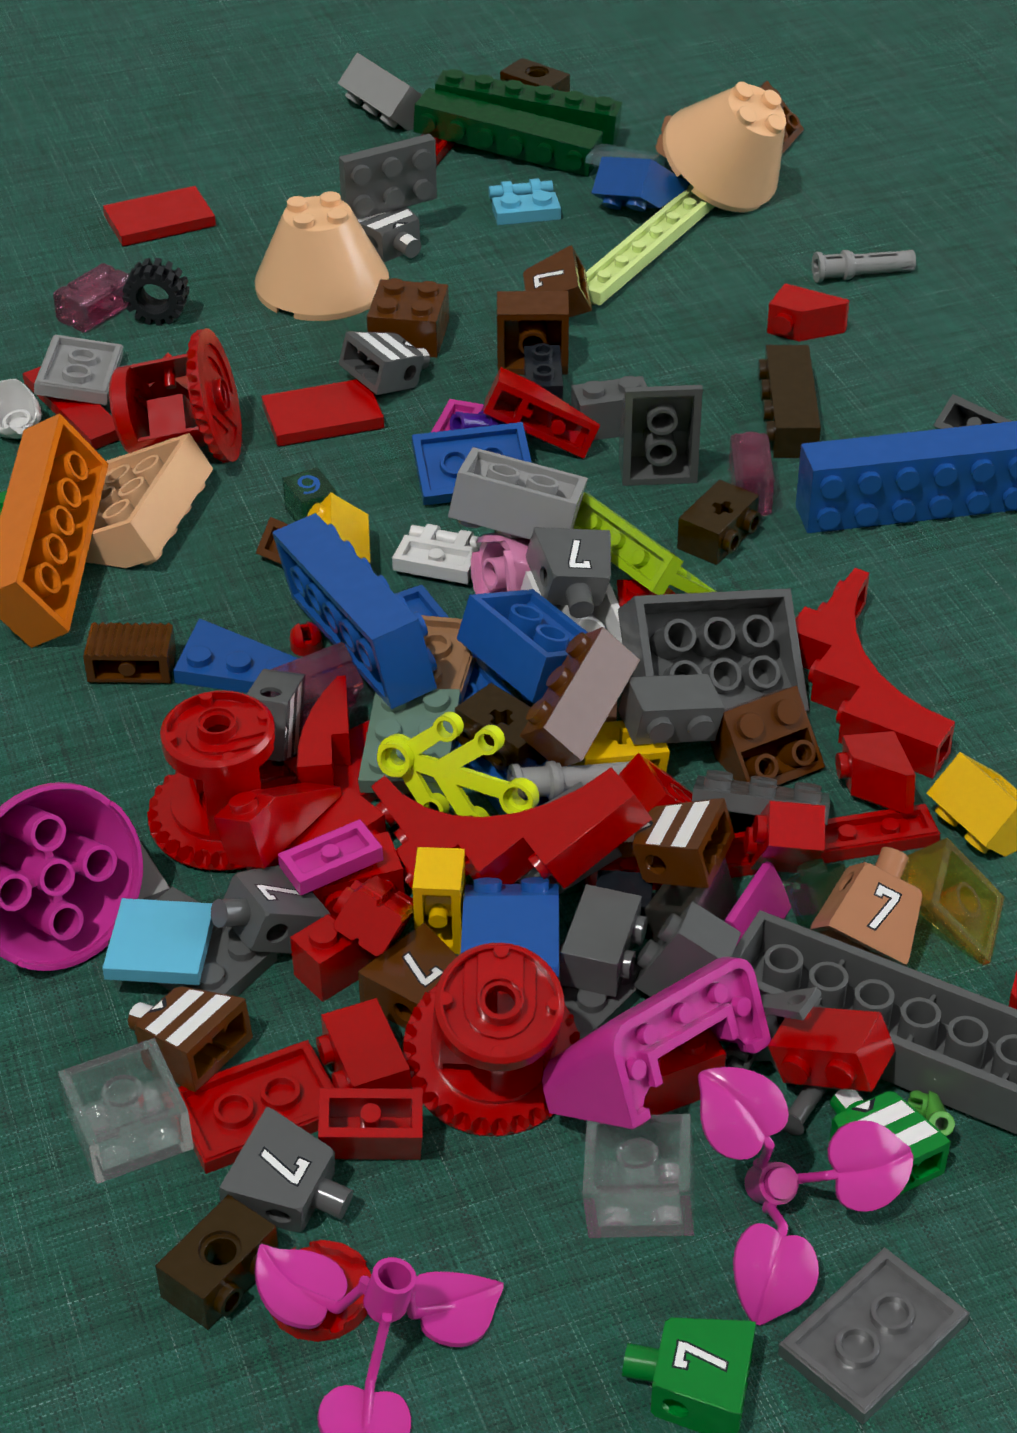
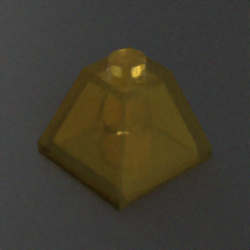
M948 838L907 855L909 859L901 880L922 891L923 896L919 913L981 965L990 963L1004 896Z

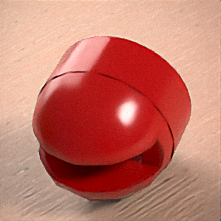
M307 621L306 624L300 625L298 623L291 629L289 637L290 648L294 654L309 657L318 654L322 650V633L316 624Z

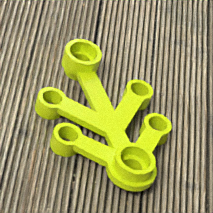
M445 712L434 721L433 726L413 738L403 734H392L385 738L378 747L377 763L382 772L390 777L402 778L417 803L424 807L430 808L429 802H433L438 806L440 812L448 814L450 803L457 815L489 816L484 808L473 806L462 787L499 798L500 805L507 814L521 812L538 805L539 791L531 780L519 777L509 782L463 767L481 755L494 754L504 745V733L495 725L484 726L475 734L474 739L439 759L422 754V752L439 741L451 742L463 732V721L454 712ZM443 721H447L452 725L453 733L445 730ZM484 734H488L493 738L494 746H490L485 742ZM396 749L403 754L405 761L397 756ZM421 773L434 777L444 795L432 793ZM518 788L525 792L528 800H524L518 795Z

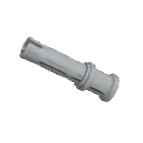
M842 250L840 254L823 255L822 252H815L812 256V275L817 283L823 282L827 278H842L844 281L853 278L854 275L913 272L915 270L914 266H916L914 250L853 254L852 251Z
M547 761L545 766L520 768L519 764H510L507 781L510 782L519 777L531 780L538 788L539 797H547L549 800H552L579 782H582L584 785L611 767L619 774L630 761L561 767V764L555 761ZM518 788V795L522 799L528 798L525 792Z

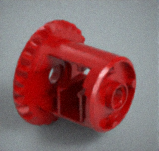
M205 328L193 333L188 342L189 350L187 354L122 366L114 370L109 383L110 408L117 435L127 453H132L190 433L199 447L208 446L214 458L222 463L234 462L238 459L242 444V422L238 394L226 353L212 330ZM187 376L190 400L183 393L153 399L148 383L164 380L166 389H175V378Z
M210 691L197 694L176 705L162 722L160 737L163 755L176 772L175 775L164 777L163 785H158L155 788L154 796L149 800V811L147 812L149 830L153 840L165 854L185 865L199 869L220 871L246 868V866L228 863L213 817L229 803L233 796L240 792L297 784L298 777L291 776L288 767L278 766L276 761L268 760L274 750L275 724L273 715L266 705L252 696L234 691Z
M488 943L468 949L457 956L444 970L436 986L429 992L424 993L420 1002L414 1007L406 1025L403 1055L410 1068L412 1089H423V1105L434 1116L449 1126L466 1133L489 1137L507 1136L532 1129L553 1115L549 1113L543 1091L542 1078L544 1069L554 1056L580 1040V1032L577 1030L574 1015L569 1012L565 1005L560 981L547 962L534 952L518 945Z

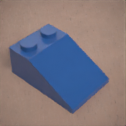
M487 877L475 879L472 885H465L461 953L488 943L514 944L540 956L559 977V884H549V879H543L542 877L524 878L521 880V884H502V880L499 878Z

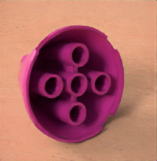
M56 782L24 790L0 806V957L23 968L53 971L80 964L108 946V940L111 939L122 898L138 899L143 877V857L138 835L129 817L115 802L92 788L74 783Z

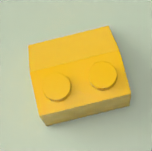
M959 752L926 793L939 804L935 812L954 827L961 824L968 831L964 838L984 854L989 849L1005 857L1016 852L1017 789L999 773Z

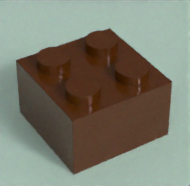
M397 278L380 279L367 314L368 332L398 334L415 348H424L428 351L430 357L437 358L449 323L448 284H437L433 281L409 282Z
M497 291L498 371L502 367L515 374L524 375V346L545 343L560 345L562 375H568V291Z

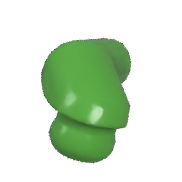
M920 1090L910 1092L907 1103L945 1136L950 1135L955 1127V1121L946 1111L939 1095L928 1090V1093H923Z

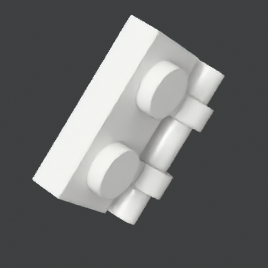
M427 524L425 527L412 525L409 535H404L392 557L393 570L447 580L449 582L468 584L471 579L472 552H478L482 542L476 543L479 537L474 536L472 531L460 530L459 533L441 530L440 526Z

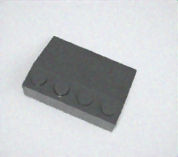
M791 588L634 596L618 609L622 644L640 659L632 674L633 677L708 674L725 709L768 693L797 685L806 712L809 711Z

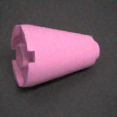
M496 533L485 534L479 537L476 543L482 542L478 552H472L471 578L475 594L521 590L526 571H531L526 560L530 539L523 537L511 539Z

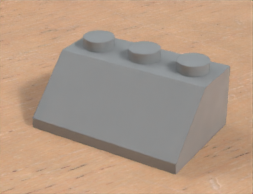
M356 53L337 83L347 90L345 97L359 106L362 102H365L362 108L375 117L382 113L379 119L394 129L399 124L408 131L412 130L414 127L415 103L422 94L364 56Z
M472 447L457 473L448 517L457 519L458 523L465 527L479 528L483 526L494 529L499 535L511 539L519 537L531 539L534 527L573 529L588 478Z

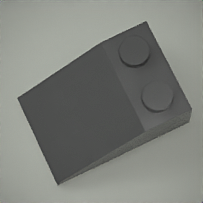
M702 385L625 387L619 431V465L622 486L697 483Z

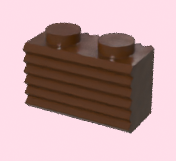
M93 622L90 626L83 655L87 682L171 683L176 656L173 625L169 622L166 625L161 622L159 624L151 622L148 625L144 622L141 625L136 622L133 625L128 622L124 625L120 622H110L108 624Z

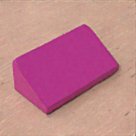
M768 861L762 863L725 919L727 924L741 932L737 944L759 910L785 919L792 908L790 895L773 863Z

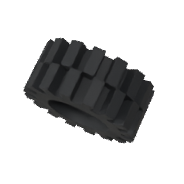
M150 258L144 259L142 264L140 261L135 264L122 291L124 293L122 297L123 302H129L126 307L129 312L136 310L134 317L138 320L141 316L146 317L145 323L149 325L152 320H156L157 326H162L164 320L167 324L172 323L174 318L177 319L183 311L189 294V286H186L188 283L187 277L180 278L182 270L179 267L176 270H172L173 263L167 261L166 266L162 265V258H156L153 264ZM152 284L161 287L168 294V298L156 299L150 296L145 291L144 285Z

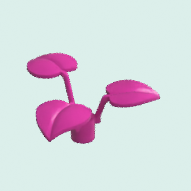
M737 1067L707 1069L698 1074V1081L700 1086V1119L703 1132L710 1146L720 1155L735 1160L752 1158L764 1146L760 1157L754 1159L753 1166L746 1174L745 1189L753 1201L763 1204L762 1211L770 1215L777 1225V1230L763 1223L750 1225L738 1239L733 1257L734 1280L743 1310L750 1321L756 1322V1325H763L799 1307L814 1291L819 1275V1264L813 1247L801 1236L787 1235L788 1224L778 1211L777 1205L790 1202L797 1194L799 1184L836 1179L837 1199L844 1207L854 1211L867 1212L877 1210L892 1202L904 1189L912 1172L913 1154L911 1148L883 1125L873 1121L861 1120L846 1123L832 1136L827 1153L833 1170L796 1173L786 1163L768 1162L775 1147L770 1136L781 1131L788 1121V1107L783 1093L770 1079L751 1070Z
M261 1244L258 1248L255 1262V1281L260 1298L271 1315L286 1325L302 1329L316 1328L324 1321L327 1310L334 1314H340L363 1294V1302L368 1315L372 1320L379 1323L364 1390L352 1385H343L332 1389L324 1396L317 1416L320 1433H410L411 1415L405 1400L394 1392H374L390 1324L402 1318L407 1310V1315L410 1319H420L423 1333L432 1341L450 1347L470 1346L479 1341L487 1332L504 1286L503 1282L465 1273L435 1271L416 1276L415 1270L409 1263L399 1258L388 1257L381 1259L375 1264L370 1278L368 1276H361L358 1285L345 1296L347 1280L343 1269L335 1261L322 1254L306 1250L278 1249Z

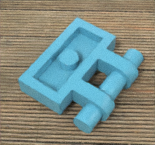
M539 178L529 179L528 183L512 184L511 181H503L500 185L488 187L489 198L492 199V211L497 225L561 219V206L556 193L553 192L552 180L540 181Z

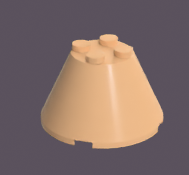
M738 82L735 87L676 112L668 121L663 132L664 153L675 175L679 177L682 174L694 187L691 192L713 206L733 212L757 210L772 198L778 185L786 117L780 105L781 97L773 90L765 91L757 86Z
M330 191L324 192L320 196L306 198L294 196L287 200V207L282 214L256 274L255 290L261 303L275 313L282 309L294 313V319L338 320L370 309L380 279L388 280L389 272L350 206L341 200L339 193Z

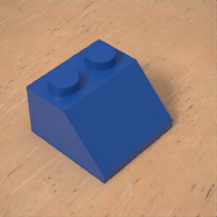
M602 156L591 194L603 200L602 205L605 207L620 210L621 206H627L630 209L644 212L646 208H661L688 188L689 182L681 177H677L673 172L652 159Z

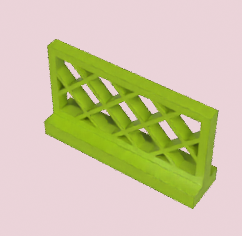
M584 492L573 529L610 530L611 562L657 595H663L669 585L686 593L716 592L681 567L684 561L593 496Z

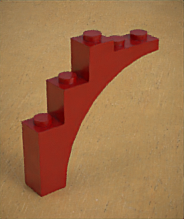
M854 568L845 581L840 580L837 583L833 595L827 603L822 602L818 610L805 606L795 618L802 666L810 670L808 675V681L812 683L810 701L838 711L836 715V723L840 725L838 743L842 744L843 735L894 731L914 772L933 779L950 754L955 721L926 709L901 693L878 672L864 652L856 632V620L866 604L870 573Z
M612 767L583 787L550 803L517 813L487 817L450 815L424 807L402 794L385 775L371 786L381 800L375 807L385 814V821L391 827L396 823L400 827L394 832L402 844L396 849V852L405 865L403 867V876L411 889L413 887L417 847L465 849V877L470 875L473 880L491 877L501 879L502 884H513L535 867L543 879L553 875L563 889H565L652 820L635 794Z

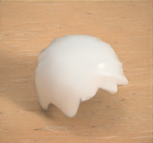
M17 379L0 381V437L21 439L25 429L38 424L41 420V408L34 394L21 381Z

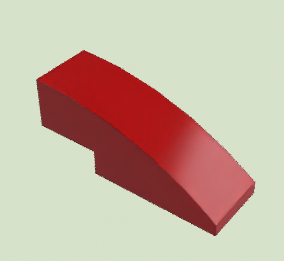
M346 675L337 676L323 691L312 707L303 726L297 752L296 768L298 783L306 782L335 786L334 766L351 765Z

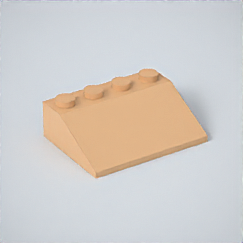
M190 433L107 460L109 465L86 562L129 568L138 564L150 565L162 556L163 547L177 532V525L183 516L191 510V503L197 494L205 488V481L213 470V467Z

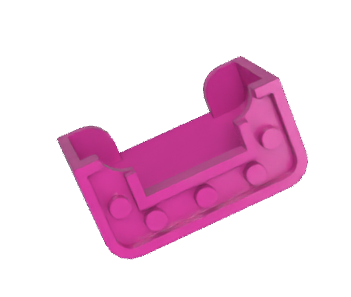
M727 956L718 958L616 1016L554 1056L544 1069L542 1078L543 1091L549 1113L634 1129L651 1119L649 1108H644L643 1105L649 1088L657 1087L663 1083L657 1060L661 1056L710 1028L718 1041L738 1043L742 1052L756 1054L767 1047L771 1037L752 965L742 958Z

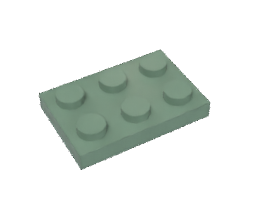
M435 689L392 710L375 692L358 777L360 793H375L371 786L385 775L401 793L412 794L402 778L390 777L379 768L377 763L378 747L385 738L392 734H403L413 738L433 726L434 721L445 712L455 713V707L462 703L460 689ZM443 721L445 730L453 733L452 725L447 721ZM456 738L451 742L439 741L422 752V754L439 759L454 750ZM396 749L397 756L405 761L403 754ZM421 773L432 793L444 794L434 777Z

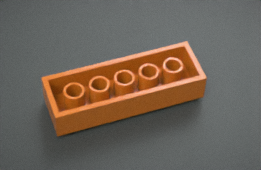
M60 413L23 431L0 515V620L31 648L69 633L109 465Z

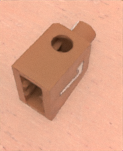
M882 847L875 866L866 862L849 866L816 916L810 930L903 966L907 965L923 896L919 888L901 880L909 857L899 850Z

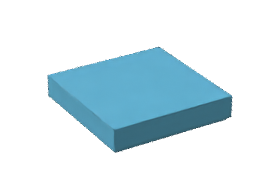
M122 898L102 968L104 980L200 985L214 926L211 919L213 903Z

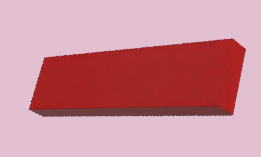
M41 366L22 373L24 384L33 393L34 383ZM36 395L56 415L60 413L95 450L119 440L112 416L100 404Z

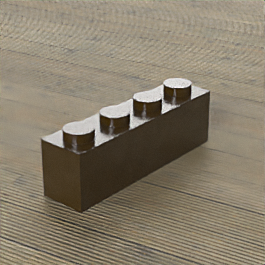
M766 345L765 359L758 360V381H761L760 400L763 401L762 418L763 422H765V443H772L773 458H800L801 444L819 442L821 431L809 345Z

